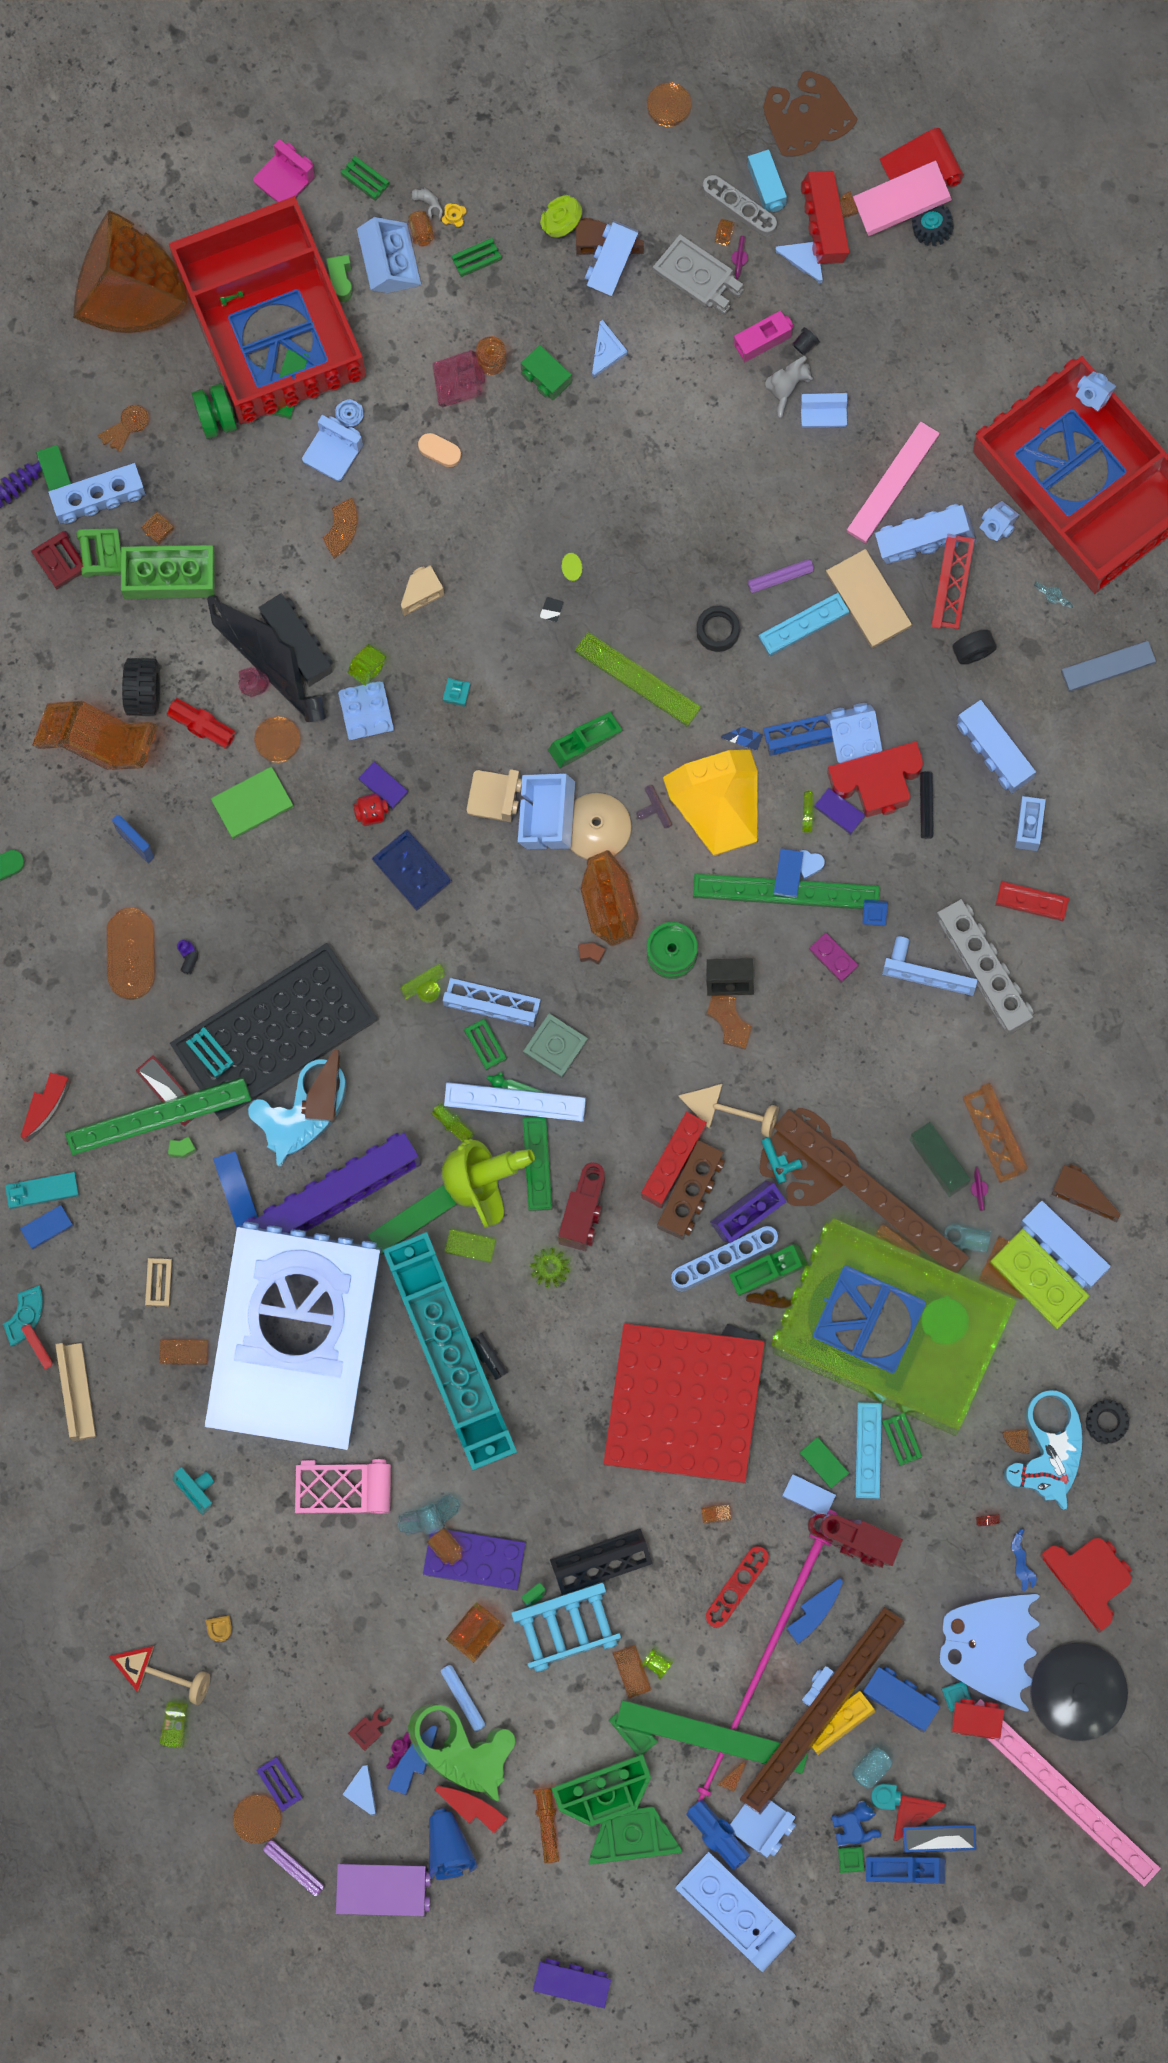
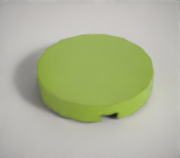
M569 195L557 197L548 204L546 213L543 211L540 224L542 229L551 237L565 236L578 224L582 215L581 204Z

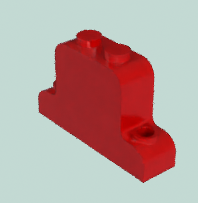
M1100 1538L1092 1539L1073 1555H1069L1062 1546H1051L1040 1557L1098 1633H1100L1111 1624L1112 1617L1114 1616L1107 1602L1129 1586L1131 1582V1575L1129 1574L1132 1571L1124 1560L1119 1561L1115 1555L1117 1551L1110 1541L1105 1542Z

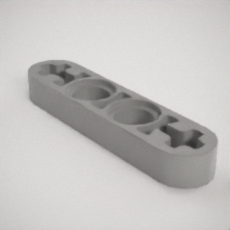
M711 175L705 178L703 192L709 199L760 235L770 236L775 233L777 221L771 213L720 177ZM709 184H717V190L714 188L709 190ZM727 195H734L737 201L734 204H728L724 199ZM751 207L754 209L755 214L751 217H746L742 213L743 209ZM768 221L771 222V223H770V227H768V226L765 227V228L762 227V226H763V223H762V222H764V223H767Z

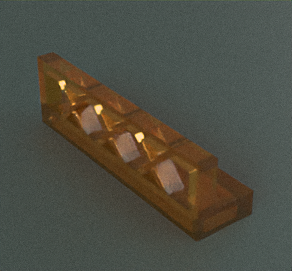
M991 1084L983 1085L980 1090L963 1096L964 1103L999 1183L1026 1173L1028 1168ZM982 1095L985 1102L982 1112L972 1107L971 1099ZM986 1108L988 1109L990 1115L985 1113ZM976 1114L981 1115L979 1121ZM983 1117L993 1120L995 1126L992 1133L982 1129L980 1123ZM996 1129H997V1132H998L999 1136H997V1135L994 1134ZM985 1135L990 1137L989 1141H987ZM992 1138L1002 1141L1004 1148L1001 1154L991 1150L989 1145ZM1005 1150H1006V1152H1007L1008 1157L1003 1156L1004 1153H1005ZM1001 1160L1010 1162L1014 1172L1003 1176L999 1169Z

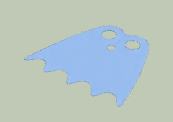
M1017 1595L989 1599L961 1606L947 1613L943 1621V1633L946 1636V1641L940 1651L942 1667L952 1676L973 1689L1009 1706L1029 1711L1020 1698V1692L1022 1689L1030 1686L1032 1680L1024 1670V1663L1027 1659L1035 1656L1036 1651L1029 1646L1026 1638L1031 1630L1039 1626V1622L1031 1617L1028 1608L1032 1602L1039 1598V1595ZM959 1618L965 1624L964 1631L961 1634H955L951 1629V1623L954 1619ZM970 1640H975L976 1646L974 1648L969 1647L968 1643ZM952 1649L959 1650L962 1655L960 1663L955 1665L951 1664L948 1660V1653Z

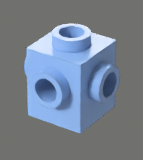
M1093 371L1089 376L1084 375L1077 385L1079 390L1076 397L1084 405L1099 411L1106 405L1116 386L1109 382L1103 374Z
M1001 501L992 509H987L981 518L984 521L979 528L984 531L987 537L995 541L1003 537L1008 538L1015 529L1013 524L1019 514Z

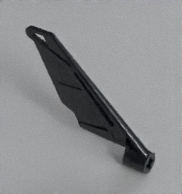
M215 595L209 596L207 601L213 626L304 716L306 722L326 719L323 696L305 697L294 647L281 641L272 626L220 602L219 598ZM214 604L216 605L222 617L216 614Z

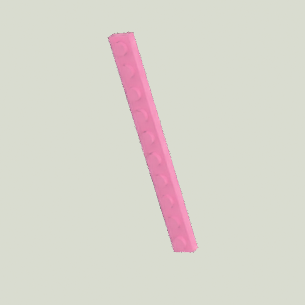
M980 1699L975 1705L984 1706V1702ZM1005 1721L1002 1723L1001 1739H987L1143 1887L1161 1869Z

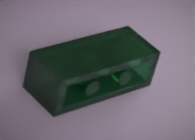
M931 1122L911 1134L910 1142L948 1197L969 1185L971 1179Z

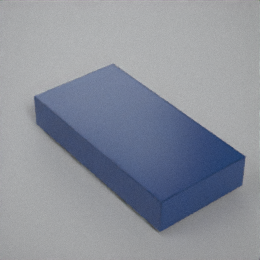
M780 849L774 895L797 898L803 852Z
M60 1205L23 1226L20 1230L33 1250L73 1227V1224Z

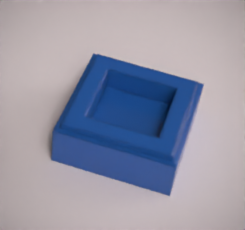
M864 900L863 924L886 926L887 901Z

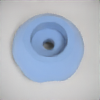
M348 399L337 405L335 417L342 426L354 427L363 418V408L356 401Z

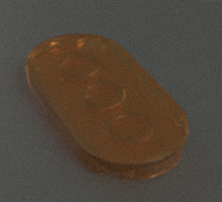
M137 908L119 910L111 917L107 925L108 983L116 995L128 1000L139 999L145 996L151 990L155 980L154 928L150 918Z

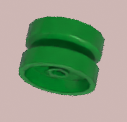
M222 383L210 386L212 401L208 400L203 389L191 392L206 439L218 436L217 421L220 422L225 433L237 430L233 418L235 416Z
M666 922L657 926L650 933L647 940V961L650 968L657 975L666 979H678L687 975L693 969L697 960V940L694 933L687 926L678 922Z

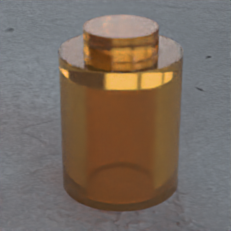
M445 1527L427 1541V1544L444 1565L448 1563L454 1565L463 1557L461 1555L463 1548Z

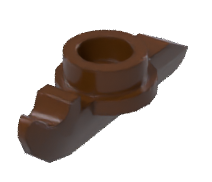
M767 1290L764 1294L753 1293L746 1297L748 1302L776 1308H787L793 1303L792 1300H787L785 1297H782V1299L778 1298L777 1293L772 1290Z

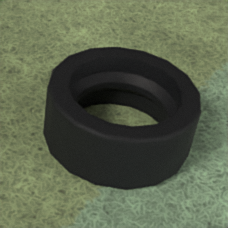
M712 606L704 610L696 624L699 642L707 650L722 652L732 648L740 634L739 619L736 614L723 606ZM720 616L726 618L732 628L730 636L723 641H714L708 638L705 633L706 622L712 617Z

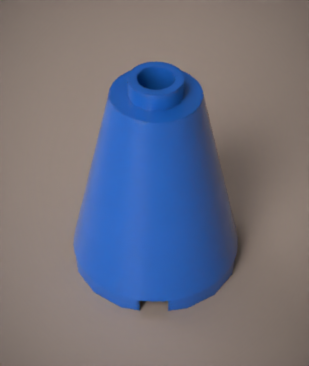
M447 1809L434 1811L433 1815L429 1818L430 1878L433 1879L436 1875L437 1880H445L463 1876L462 1871L468 1868L469 1872L474 1871L477 1868V1861L453 1812H448Z

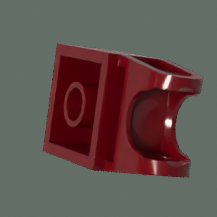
M591 1162L583 1167L576 1192H570L558 1234L560 1245L585 1252L588 1246L593 1245L596 1234L593 1226L594 1223H599L602 1206H599L605 1184V1172L598 1163ZM591 1174L599 1176L597 1180H589L587 1177Z
M818 1513L811 1516L808 1521V1530L813 1536L840 1548L839 1553L847 1557L853 1558L854 1556L860 1558L862 1564L870 1567L883 1568L884 1565L893 1566L903 1539L862 1520L845 1519L838 1515ZM818 1518L823 1519L820 1525L821 1532H817L814 1528V1523Z

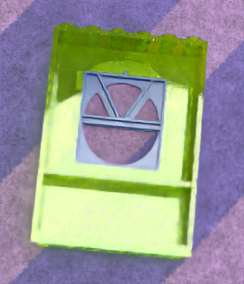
M835 1218L832 1219L830 1224L826 1222L820 1236L822 1243L821 1245L816 1243L811 1254L810 1261L813 1263L811 1267L806 1265L800 1282L803 1285L801 1288L796 1287L790 1303L793 1304L792 1309L787 1308L781 1320L783 1329L782 1331L777 1329L771 1344L774 1347L773 1354L956 1437L1017 1300ZM877 1285L881 1287L872 1309L856 1289L857 1286ZM892 1291L903 1301L910 1314L911 1330L909 1337L897 1352L882 1358L863 1357L861 1354L889 1292ZM844 1292H847L866 1319L832 1322L833 1307L838 1298ZM862 1329L852 1351L848 1350L836 1336L837 1331Z

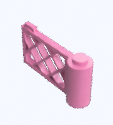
M374 1459L372 1464L316 1465L315 1460L301 1461V1465H296V1514L390 1513L391 1465L386 1464V1460ZM335 1470L341 1477L330 1486L323 1477L329 1471ZM339 1470L347 1471L344 1474H342ZM353 1470H362V1480L354 1486L346 1477ZM302 1471H312L317 1476L308 1487L302 1482ZM321 1480L329 1489L318 1498L311 1489ZM343 1480L353 1488L344 1498L334 1490ZM361 1485H362V1493L358 1490V1488H359ZM355 1491L361 1496V1508H352L346 1502ZM309 1492L317 1501L310 1508H301V1499ZM331 1492L341 1500L334 1508H328L322 1502ZM344 1503L348 1508L339 1507ZM319 1504H321L324 1508H316V1507H317Z

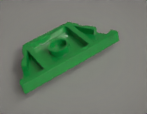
M654 1807L639 1808L601 1823L588 1862L589 1865L680 1854L682 1849Z

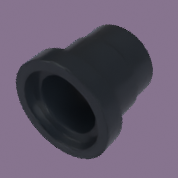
M803 327L801 329L802 333L792 345L805 356L820 341L811 331Z

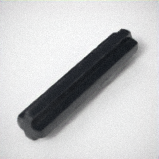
M929 771L920 773L922 839H932L934 835L933 773Z

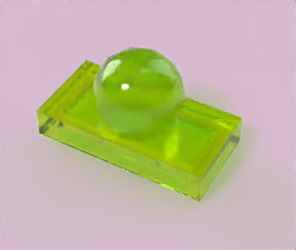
M437 964L401 986L400 990L404 999L407 1000L417 993L421 1001L427 1003L435 1001L440 994V988L436 981L445 977L441 965Z

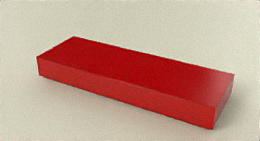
M1001 881L996 905L1064 921L1069 897Z

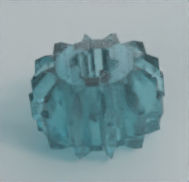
M878 1747L873 1748L852 1771V1776L861 1786L867 1789L872 1788L890 1769L893 1761L886 1752Z

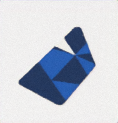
M740 727L722 735L721 738L757 751L763 734Z

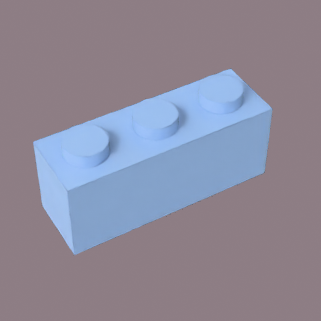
M614 220L611 225H606L602 235L606 239L603 246L598 245L593 256L597 259L594 267L589 266L585 275V279L588 280L587 286L612 296L638 235V230Z

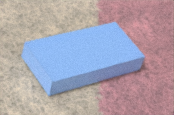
M792 1475L782 1497L817 1514L827 1515L836 1495Z

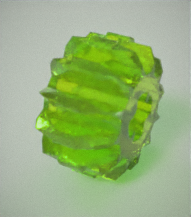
M554 1248L550 1249V1255H547L545 1249H542V1258L536 1254L533 1256L534 1260L538 1263H530V1268L535 1269L531 1273V1277L539 1276L536 1281L538 1285L542 1284L545 1280V1288L547 1289L550 1287V1282H553L557 1288L559 1287L557 1279H560L562 1282L567 1280L563 1274L570 1273V1269L563 1266L569 1264V1260H561L564 1255L562 1251L554 1256ZM548 1263H552L553 1268L556 1269L555 1271L552 1270V1273H547L546 1268H544V1266L548 1267Z

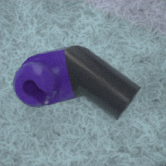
M180 940L177 944V949L184 958L180 971L191 975L198 959V953L190 941Z

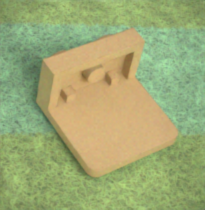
M510 769L509 775L476 770L473 774L467 813L471 816L512 822L513 814L517 815L519 801H516L517 792L521 793L522 779H520L519 771Z

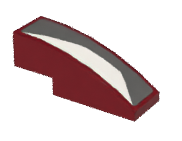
M154 1055L135 1070L161 1102L187 1095ZM189 1119L180 1123L185 1127L193 1119Z

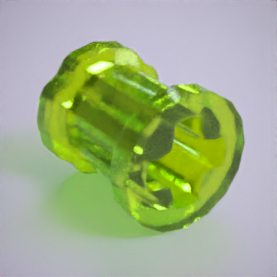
M653 1648L641 1666L643 1668L648 1667L661 1680L673 1662L666 1661Z

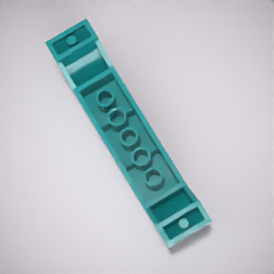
M423 1233L384 1249L383 1253L472 1471L517 1453L451 1294L428 1233Z

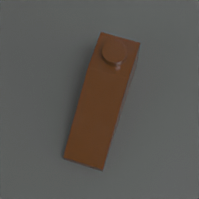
M584 218L576 225V255L595 254L598 245L603 246L606 238L602 237L607 225L606 223L591 218ZM636 238L630 254H644V241Z
M333 1050L307 1093L306 1100H302L301 1114L305 1115L306 1120L335 1122L341 1054L339 1050Z
M1072 1164L1063 1166L1051 1195L1117 1223L1121 1214L1091 1179L1082 1173V1169Z

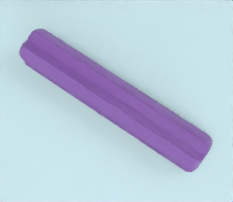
M807 559L753 578L748 581L750 591L754 593L814 571L811 560Z
M271 1840L266 1844L263 1851L314 1896L320 1894L324 1885L275 1841Z

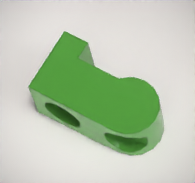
M349 255L327 258L330 280L339 302H346L352 297V286L345 272L351 271Z

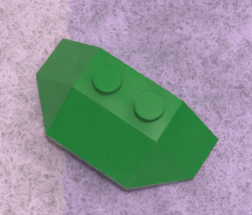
M642 1754L551 1789L560 1812L592 1827L637 1810L651 1776Z

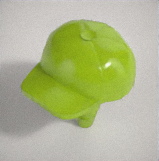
M466 1139L456 1150L451 1151L447 1155L441 1168L442 1180L451 1198L460 1206L476 1208L484 1228H488L499 1223L504 1216L498 1180L517 1174L518 1169H523L534 1162L535 1156L532 1150L528 1149L515 1151V1153L508 1151L492 1157L483 1143L473 1139Z

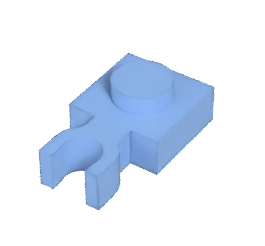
M825 1666L823 1671L819 1669L812 1678V1682H814L812 1688L802 1699L803 1703L807 1706L812 1704L833 1676L834 1672Z

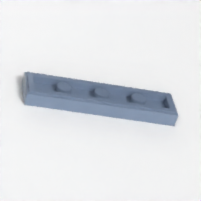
M1146 641L1061 670L1068 691L1072 692L1156 663L1149 642Z

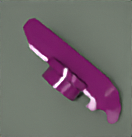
M740 236L738 250L731 257L735 265L736 280L739 279L742 266L748 261V255L744 252V236Z
M975 1167V1182L971 1186V1193L977 1197L979 1210L983 1211L985 1210L984 1196L988 1192V1186L981 1180L978 1167Z
M408 1732L402 1740L398 1739L393 1742L391 1750L394 1754L392 1757H389V1763L386 1765L387 1769L396 1767L409 1749L412 1742Z

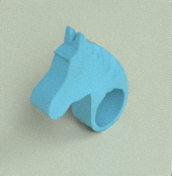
M314 1060L301 1070L292 1109L271 1108L266 1101L261 1099L254 1100L248 1108L251 1120L266 1133L267 1148L276 1153V1161L279 1167L283 1165L288 1155L294 1154L310 1145L332 1124V1122L306 1120L305 1115L301 1114L302 1100H306L307 1097L305 1080L312 1070L324 1067L327 1060ZM340 1068V1087L337 1093L336 1116L344 1102L347 1087L346 1078Z

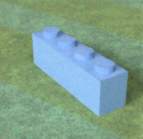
M981 700L958 715L957 728L964 736L967 734L972 741L970 744L977 754L981 753L986 759L984 760L985 765L991 772H996L999 776L998 781L1005 790L1009 789L1011 793H1014L1034 779L1036 771Z
M1043 1201L1022 1220L1020 1224L1023 1227L1022 1229L1032 1238L1034 1237L1049 1255H1053L1057 1259L1056 1262L1065 1271L1068 1270L1074 1276L1073 1280L1081 1288L1086 1287L1090 1290L1110 1269L1111 1266Z

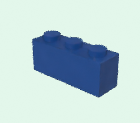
M878 1667L862 1694L924 1733L940 1708L936 1704L938 1700L928 1693H925L924 1696L916 1691L918 1687L908 1680L901 1682L895 1678L897 1674L887 1667L881 1669Z

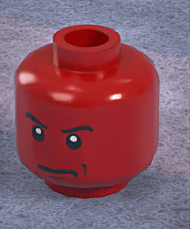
M378 794L359 797L356 804H353L356 820L361 822L363 826L382 823L385 819V814L389 813L386 800H381Z

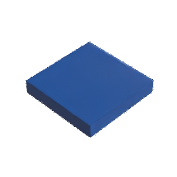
M117 814L112 819L117 833L149 864L154 859L150 845Z

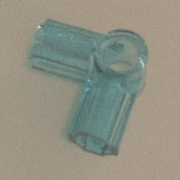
M952 1224L945 1229L943 1236L947 1240H949L947 1237L949 1232L954 1231L959 1234V1241L950 1242L961 1251L966 1249L984 1253L988 1252L991 1232L963 1228L956 1224ZM939 1264V1271L950 1273L942 1265Z
M451 1494L445 1495L433 1504L426 1505L416 1511L401 1514L397 1524L400 1532H404L406 1535L424 1532L426 1535L435 1533L445 1527L444 1523L458 1513L460 1503Z

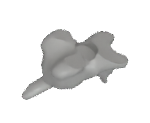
M806 356L788 365L786 370L780 369L766 379V389H769L779 399L777 416L779 418H782L787 398L794 390L796 384L799 381L808 383L810 380H813L809 364H804L807 360Z

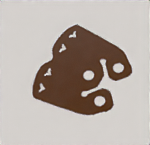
M804 71L798 81L799 89L808 93H819L821 96L817 99L814 96L802 95L793 99L786 114L782 110L785 109L789 100V91L772 86L767 91L763 109L781 155L793 157L806 154L814 150L821 140H836L855 126L858 120L835 85L827 77L812 71ZM808 78L815 80L816 84L813 87L806 85ZM780 94L782 101L779 103L774 102L772 99L773 95ZM803 103L809 107L805 113L799 110V106ZM844 120H850V122H848L847 125L844 127ZM831 128L837 130V132H832L831 134H828L831 131ZM805 141L812 142L804 147ZM790 145H791L792 147L796 148V150L790 149L789 151H787V149H789Z
M798 1108L794 1112L802 1121V1114L806 1118L809 1117L811 1120L804 1122L816 1131L817 1125H819V1129L823 1130V1133L819 1131L817 1133L835 1148L839 1147L840 1151H843L844 1155L859 1167L858 1160L853 1151L845 1142L832 1138L829 1125L820 1116L805 1108ZM779 1131L770 1138L777 1157L782 1156V1153L785 1151L788 1153V1163L794 1162L797 1159L807 1162L806 1169L791 1171L796 1179L814 1181L812 1186L807 1183H790L786 1188L787 1202L790 1205H815L843 1186L840 1181ZM763 1148L759 1168L760 1173L765 1177L776 1178L773 1170L767 1168L769 1160ZM776 1169V1172L779 1175L784 1171L782 1169ZM797 1189L803 1190L804 1197L796 1199L794 1191Z

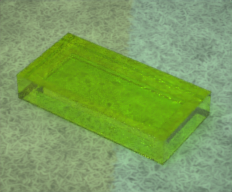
M450 1229L444 1252L491 1263L496 1239Z

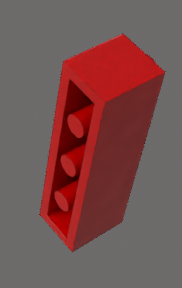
M834 171L808 172L801 182V192L805 195L806 200L805 213L809 216L810 221L808 230L809 234L813 237V255L817 258V264L843 263L849 254V248Z
M686 1111L641 1192L642 1199L661 1209L663 1208L683 1172L697 1141H700L707 1128V1122Z

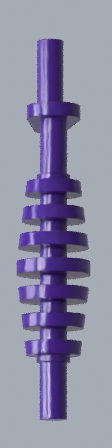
M39 461L34 465L25 464L26 471H23L22 468L16 469L18 477L13 472L9 473L8 476L11 482L6 477L0 479L4 487L0 485V508L4 506L1 501L2 499L7 504L12 502L9 494L14 499H17L19 497L16 491L17 488L23 494L26 491L23 484L25 483L30 487L32 485L30 478H33L35 481L39 478L38 472L41 471Z

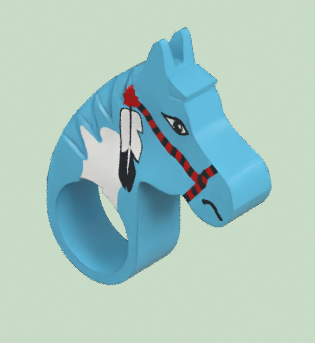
M1050 1390L1034 1396L1029 1401L1025 1410L1026 1424L1041 1455L1030 1460L1026 1465L1014 1463L1006 1467L1004 1470V1480L1011 1487L1034 1490L1039 1496L1043 1497V1501L1055 1500L1059 1507L1064 1510L1067 1508L1066 1494L1075 1480L1082 1451V1429L1079 1415L1072 1401L1065 1394ZM1041 1398H1056L1066 1407L1068 1418L1062 1433L1061 1431L1056 1434L1046 1433L1036 1426L1033 1419V1409Z

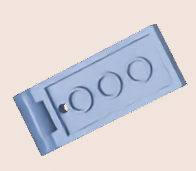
M709 1852L675 1888L761 1972H764L796 1937L789 1928ZM753 1929H758L759 1935H753Z

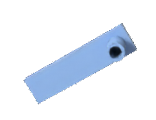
M901 936L896 937L891 959L886 958L882 975L966 995H974L977 979L905 963L909 939Z

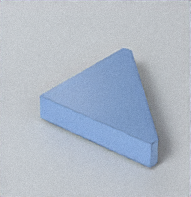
M813 242L775 247L776 254L786 258L793 266L803 273L810 275L818 283L823 282L821 266L817 264V258L813 255Z
M603 320L600 321L592 370L593 377H596L627 355L625 347Z

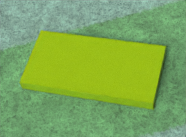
M1021 1229L989 1261L1055 1330L1089 1297L1073 1278L1024 1229Z

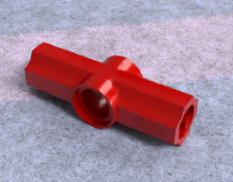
M178 698L171 703L167 712L168 717L186 726L192 734L202 739L207 738L224 749L231 745L236 735V731L217 721L209 712L201 708L196 709Z

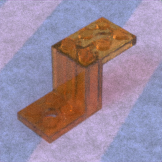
M84 701L47 703L32 746L38 749L64 748L106 770L143 768L148 760V752L156 738L155 732L158 725L152 722L125 723Z

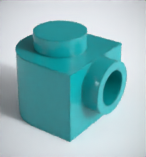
M881 1784L876 1786L871 1793V1802L874 1807L880 1810L894 1811L895 1805L900 1806L901 1791H896L897 1785Z

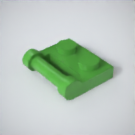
M118 529L78 530L76 535L77 540L80 541L83 563L81 568L82 576L121 575V550ZM89 539H94L98 565H92Z

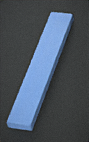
M447 1082L444 1106L584 1121L586 1097Z

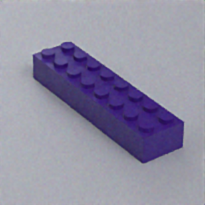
M399 1133L393 1134L386 1139L387 1143L382 1146L375 1145L369 1148L365 1156L359 1159L358 1157L350 1159L345 1163L346 1167L341 1170H331L322 1181L309 1183L304 1187L305 1190L298 1195L296 1192L284 1198V1203L279 1206L274 1204L263 1211L264 1214L260 1217H251L243 1223H258V1228L267 1229L268 1225L282 1227V1232L291 1233L292 1229L307 1232L421 1166L419 1157L405 1133L401 1135Z

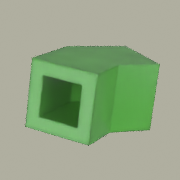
M189 1137L181 1141L170 1140L169 1157L184 1159L197 1152Z

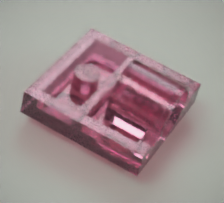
M470 350L432 363L439 406L446 407L482 395L481 384L485 383V375L483 369L477 363L476 352Z

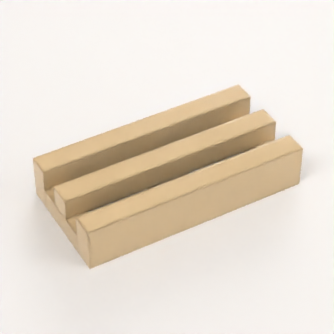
M148 1258L146 1307H170L172 1259ZM153 1264H158L156 1301H151ZM163 1264H166L165 1299L161 1301Z

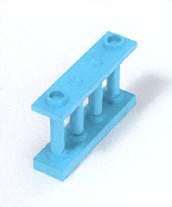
M603 1583L511 1613L514 1623H520V1626L524 1627L534 1658V1662L528 1663L529 1670L535 1669V1672H540L548 1669V1664L601 1646L605 1650L618 1645L617 1641L621 1640L620 1633L612 1636L601 1602L603 1599L602 1595L606 1594ZM586 1600L589 1601V1604L592 1603L603 1639L589 1643L578 1609L580 1607L579 1603ZM566 1608V1611H569L580 1644L579 1647L566 1650L555 1617L557 1615L556 1610ZM541 1615L543 1619L546 1618L557 1651V1654L543 1658L532 1624L534 1622L533 1618Z

